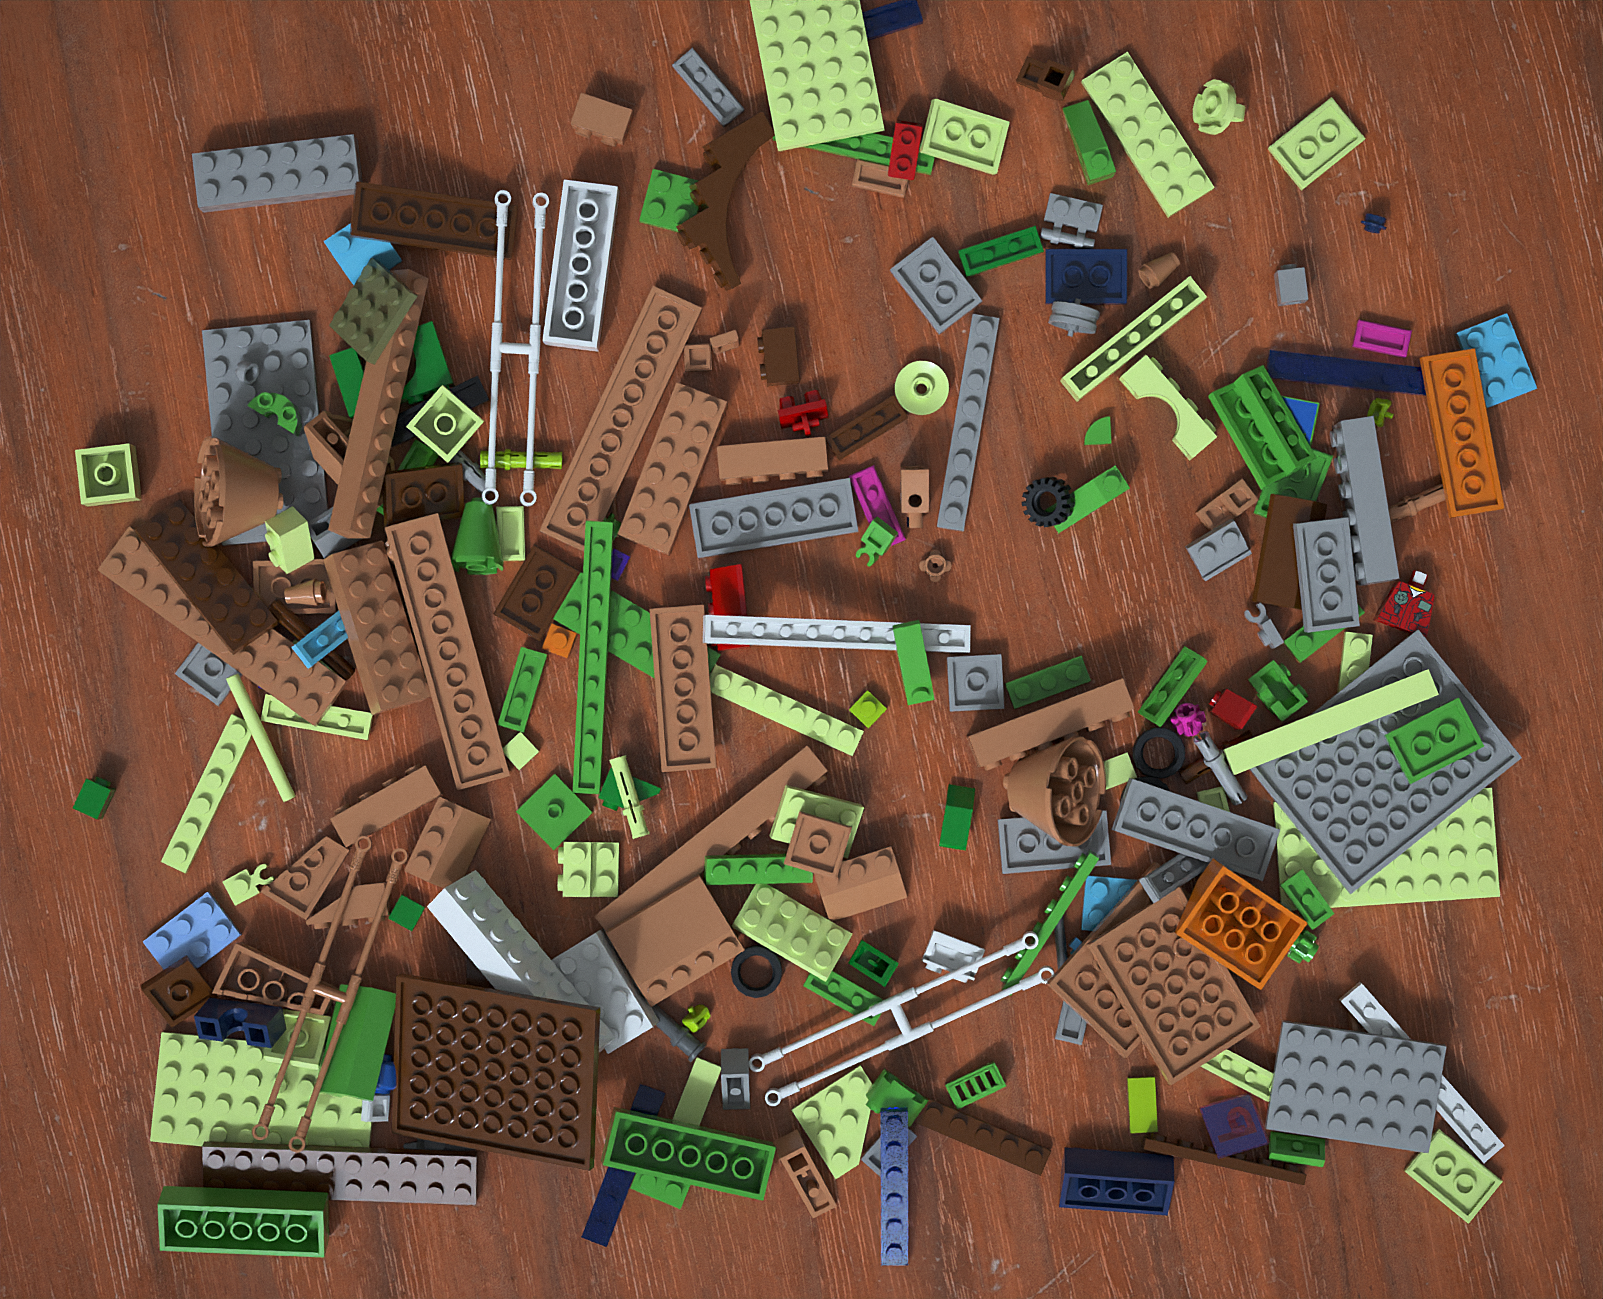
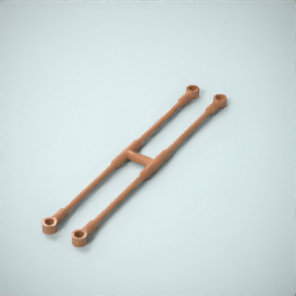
M359 836L355 841L356 850L350 865L351 871L318 962L315 963L299 1007L300 1013L268 1103L264 1105L258 1124L252 1129V1135L257 1140L266 1139L270 1134L269 1124L275 1109L274 1104L306 1014L310 1012L315 995L317 994L342 1003L336 1019L337 1024L304 1116L300 1119L295 1136L289 1141V1148L295 1153L303 1151L306 1147L305 1138L312 1121L310 1118L343 1025H346L362 980L361 975L392 887L396 884L402 865L408 860V853L402 848L395 849L391 854L392 864L386 878L387 884L355 974L351 976L346 993L320 984L326 967L324 964L357 871L361 869L366 852L372 848V841L367 836ZM367 839L369 844L366 849L359 847L360 840ZM399 851L405 854V858L401 862L395 859V854ZM259 1126L264 1127L266 1130L263 1137L258 1136L256 1133V1129ZM295 1139H299L302 1141V1147L300 1149H295L293 1147V1141Z

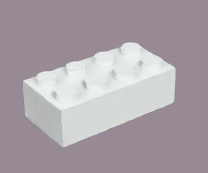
M604 928L552 959L556 967L572 983L576 991L590 1006L601 1007L600 1019L615 1036L604 1048L608 1054L660 1022L627 970Z

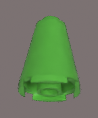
M472 498L471 502L465 504L450 557L454 571L459 572L460 568L467 569V574L490 575L496 574L497 568L501 571L504 570V561L493 505L484 503L482 498Z

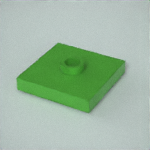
M556 774L516 811L553 850L593 813Z

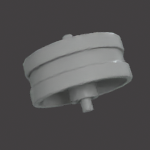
M1075 299V303L1057 301L1052 304V314L1049 317L1048 323L1068 331L1067 336L1073 337L1074 332L1095 334L1097 329L1096 322L1099 319L1100 312L1081 305V299Z

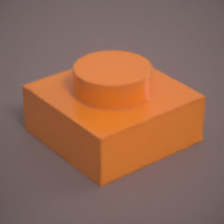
M551 623L542 649L568 659L578 633Z

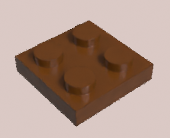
M187 955L141 984L144 994L171 1027L199 1011L209 998H218L217 994L212 993L214 990Z

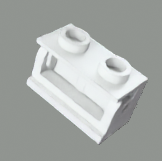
M933 930L922 961L927 963L925 968L941 974L942 969L952 972L981 959L985 949ZM978 968L953 979L964 983L968 979L974 981V975H976Z

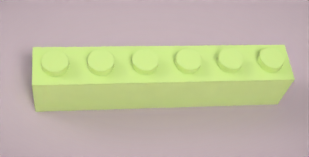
M1189 276L1062 377L1060 382L1078 402L1200 305L1207 296Z

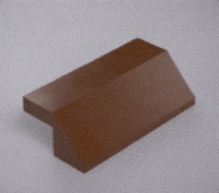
M1277 494L1270 495L1252 601L1302 610L1293 524L1325 520L1327 504Z

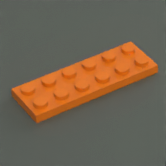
M1475 348L1421 357L1420 364L1449 518L1504 509Z

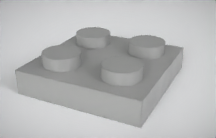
M1001 654L947 657L950 712L1004 709Z

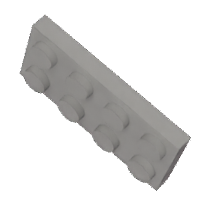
M1342 517L1293 524L1304 632L1309 633L1360 626L1349 518Z
M1106 810L1102 811L1097 827L1090 838L1076 847L1065 846L1024 817L997 819L1002 874L1075 868L1074 864L1080 854L1084 853L1086 855L1089 849L1099 855V860L1095 866L1111 865Z

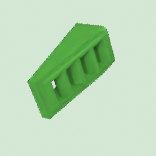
M992 1060L945 1084L958 1110L1006 1087V1084L995 1062ZM990 1071L995 1084L990 1085L985 1072ZM980 1075L986 1088L981 1090L974 1077ZM968 1080H970L976 1092L973 1095L970 1094L965 1084ZM955 1086H961L966 1099L961 1100Z

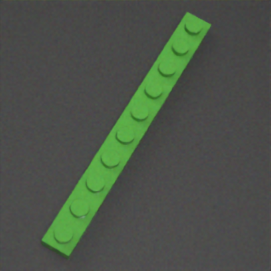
M586 521L573 793L600 794L614 522Z

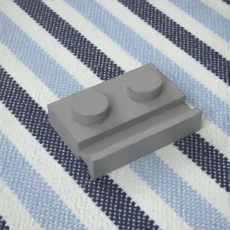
M1233 519L1226 521L1185 546L1202 579L1205 581L1252 554Z

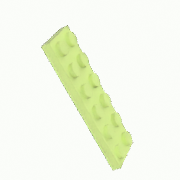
M1128 52L1082 80V85L1168 218L1215 188Z

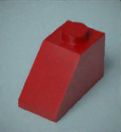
M1223 689L1222 692L1217 690L1208 703L1212 706L1208 712L1234 730L1242 729L1257 708L1255 704L1228 689Z

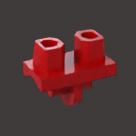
M818 390L808 391L804 394L806 404L796 406L792 396L779 399L780 410L777 411L781 429L791 426L793 432L804 429L805 436L807 437L811 436V427L820 426L819 420L829 418L825 399L822 400Z

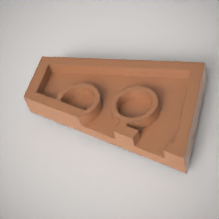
M326 836L260 892L305 920H308L349 854L350 849Z

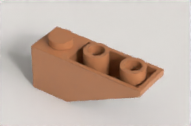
M387 882L363 884L354 887L350 891L340 919L341 926L358 924L357 919L368 918L369 923L373 922ZM341 897L306 920V925L314 924V929L331 927L330 922L333 921ZM390 899L387 901L381 921H385L384 915L391 914Z

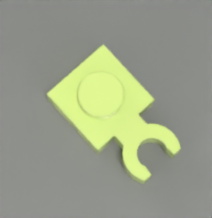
M268 864L259 865L252 875L249 869H245L223 881L235 906L261 893L257 885H267L275 880L274 876L268 879H263L261 876L262 870L269 867Z

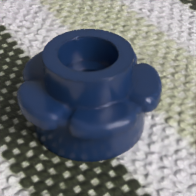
M1366 213L1364 221L1361 220L1360 222L1365 225V231L1380 234L1381 230H1386L1387 228L1385 227L1387 219L1374 214Z

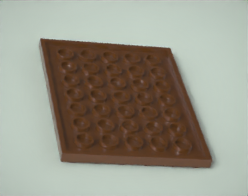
M403 973L397 975L394 1040L396 1088L393 1089L392 1133L590 1171L594 1168L601 1007Z

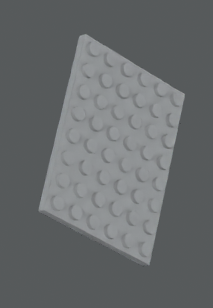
M1419 630L1408 636L1310 715L1427 669L1430 671L1439 695L1249 769L1349 894L1356 891L1522 758ZM1459 698L1484 747L1409 784L1384 735Z

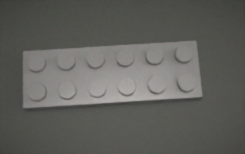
M850 478L689 504L698 558L858 532Z
M1132 778L1128 780L1112 827L1114 831L1208 863L1214 858L1232 871L1261 881L1264 879L1280 829Z

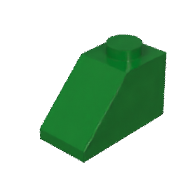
M610 768L598 798L604 800L603 806L617 811L618 807L624 808L613 769ZM632 776L639 802L660 794L662 788Z

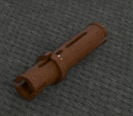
M1248 730L1229 742L1227 740L1222 742V746L1218 747V749H1221L1225 754L1224 749L1252 739L1254 736ZM1204 756L1178 770L1186 785L1212 770L1205 765L1203 761Z

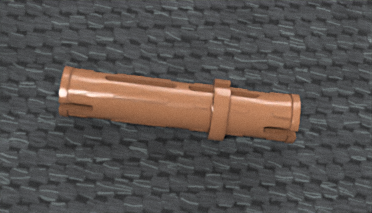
M1443 483L1417 495L1405 496L1402 498V501L1388 506L1390 522L1393 523L1407 516L1413 517L1417 515L1418 511L1444 501Z

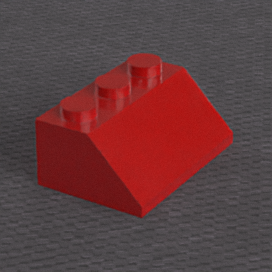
M742 564L709 569L710 576H705L706 592H712L713 599L712 603H708L709 615L748 617ZM712 644V646L718 647V651L751 648V645Z

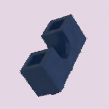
M209 998L194 1015L199 1039L223 1042L230 1034L244 1031L247 1045L272 1048L286 1031L283 1010L280 1006Z

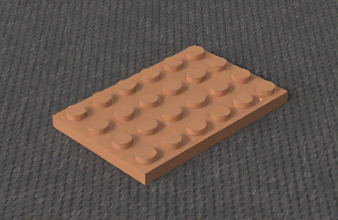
M1153 862L1046 983L1124 1058L1131 1054L1142 1039L1089 950L1087 943L1152 902L1139 880L1160 867L1157 862ZM1180 886L1186 899L1189 901L1191 895Z
M1177 887L1159 901L1149 903L1087 943L1089 950L1169 1085H1173L1261 1027L1227 967L1174 933L1188 903L1180 887Z

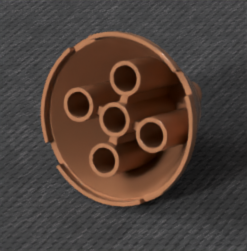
M207 436L203 440L197 458V463H202L200 477H195L194 508L199 537H205L206 542H203L204 546L211 547L263 525L265 521L277 515V509L281 510L283 508V494L279 493L278 485L281 482L282 473L280 468L274 467L217 437Z
M1075 736L1020 758L1012 767L1011 772L1005 774L1003 785L1007 789L1009 808L1012 812H1017L1065 846L1076 847L1090 838L1100 820L1102 810H1098L1100 795H1105L1106 774L1103 758L1096 744L1092 740Z

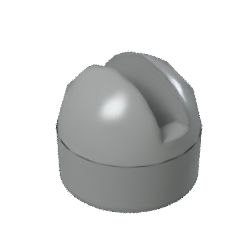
M247 360L239 362L237 364L238 368L235 370L236 377L246 384L255 382L259 375L258 365Z

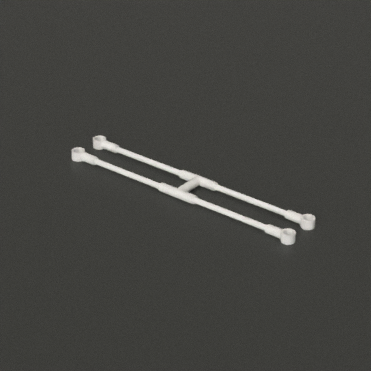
M501 190L497 192L494 199L497 205L496 225L498 226L495 313L494 322L492 323L490 359L492 383L488 468L485 475V490L482 493V500L484 503L491 505L498 499L495 449L499 372H501L502 353L529 354L528 373L530 374L527 458L523 492L520 495V502L528 507L532 506L537 499L534 492L535 471H533L536 383L540 360L541 325H539L542 242L549 198L545 193H537L532 201L535 208L534 228L536 229L533 317L532 325H530L529 344L502 342L503 323H501L505 227L507 226L508 206L511 202V195L509 192ZM505 195L508 201L502 204L498 201V197ZM542 197L545 199L546 204L539 206L536 203V199ZM492 491L495 494V499L488 501L485 498V493ZM530 493L533 496V501L531 503L525 502L523 499L524 494Z
M1028 931L1024 933L1021 939L1003 946V949L917 988H909L904 992L869 1006L868 1010L783 1048L778 1047L762 1055H752L749 1060V1067L754 1072H760L764 1069L765 1065L784 1057V1054L866 1017L878 1015L891 1009L902 1034L886 1040L884 1044L800 1082L795 1081L779 1089L770 1088L765 1095L766 1103L770 1106H776L780 1103L781 1099L799 1092L800 1088L887 1049L890 1051L933 1032L934 1028L1021 989L1026 990L1040 983L1046 984L1050 978H1042L1041 973L1048 970L1052 974L1051 977H1053L1054 970L1050 966H1042L1038 973L1020 980V983L936 1021L931 1023L929 1021L913 1029L901 1007L902 1003L917 997V994L1004 955L1009 956L1025 948L1034 949L1039 941L1037 934L1033 931ZM1033 936L1035 942L1027 944L1025 942L1026 937ZM754 1059H760L762 1061V1065L760 1067H756L753 1065L752 1061ZM770 1093H775L778 1095V1099L776 1101H772L769 1099L768 1095Z

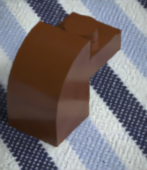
M1027 56L1016 82L1042 93L1046 98L1063 101L1075 77V73L1072 68L1048 59L1046 63Z

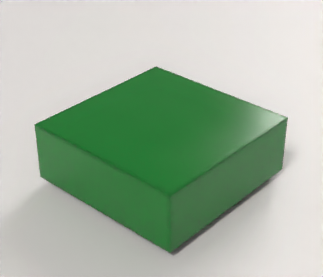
M401 894L388 919L413 931L426 907Z

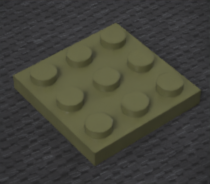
M371 257L353 288L348 292L340 309L335 313L329 326L367 362L375 365L416 300L417 295L380 261Z

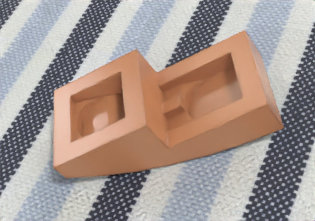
M1241 479L1195 514L1207 530L1211 531L1226 521L1240 515L1257 502L1258 499L1245 481Z

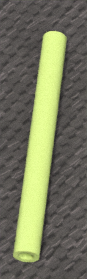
M237 673L226 678L283 802L294 798L296 795L239 674Z

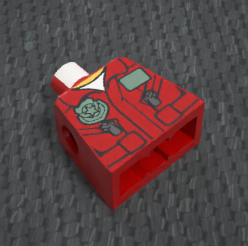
M1413 570L1408 584L1401 581L1395 582L1373 620L1410 635L1419 630L1426 638L1435 594L1423 590L1428 575Z

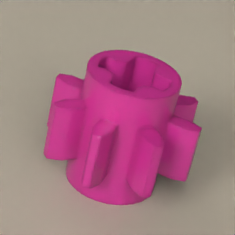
M1184 703L1178 706L1177 709H1174L1176 716L1171 718L1173 728H1177L1179 735L1194 736L1203 730L1202 723L1206 722L1204 711H1200L1198 704Z

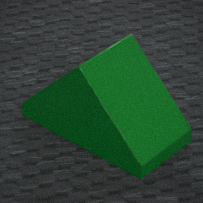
M861 940L848 964L885 987L899 962Z

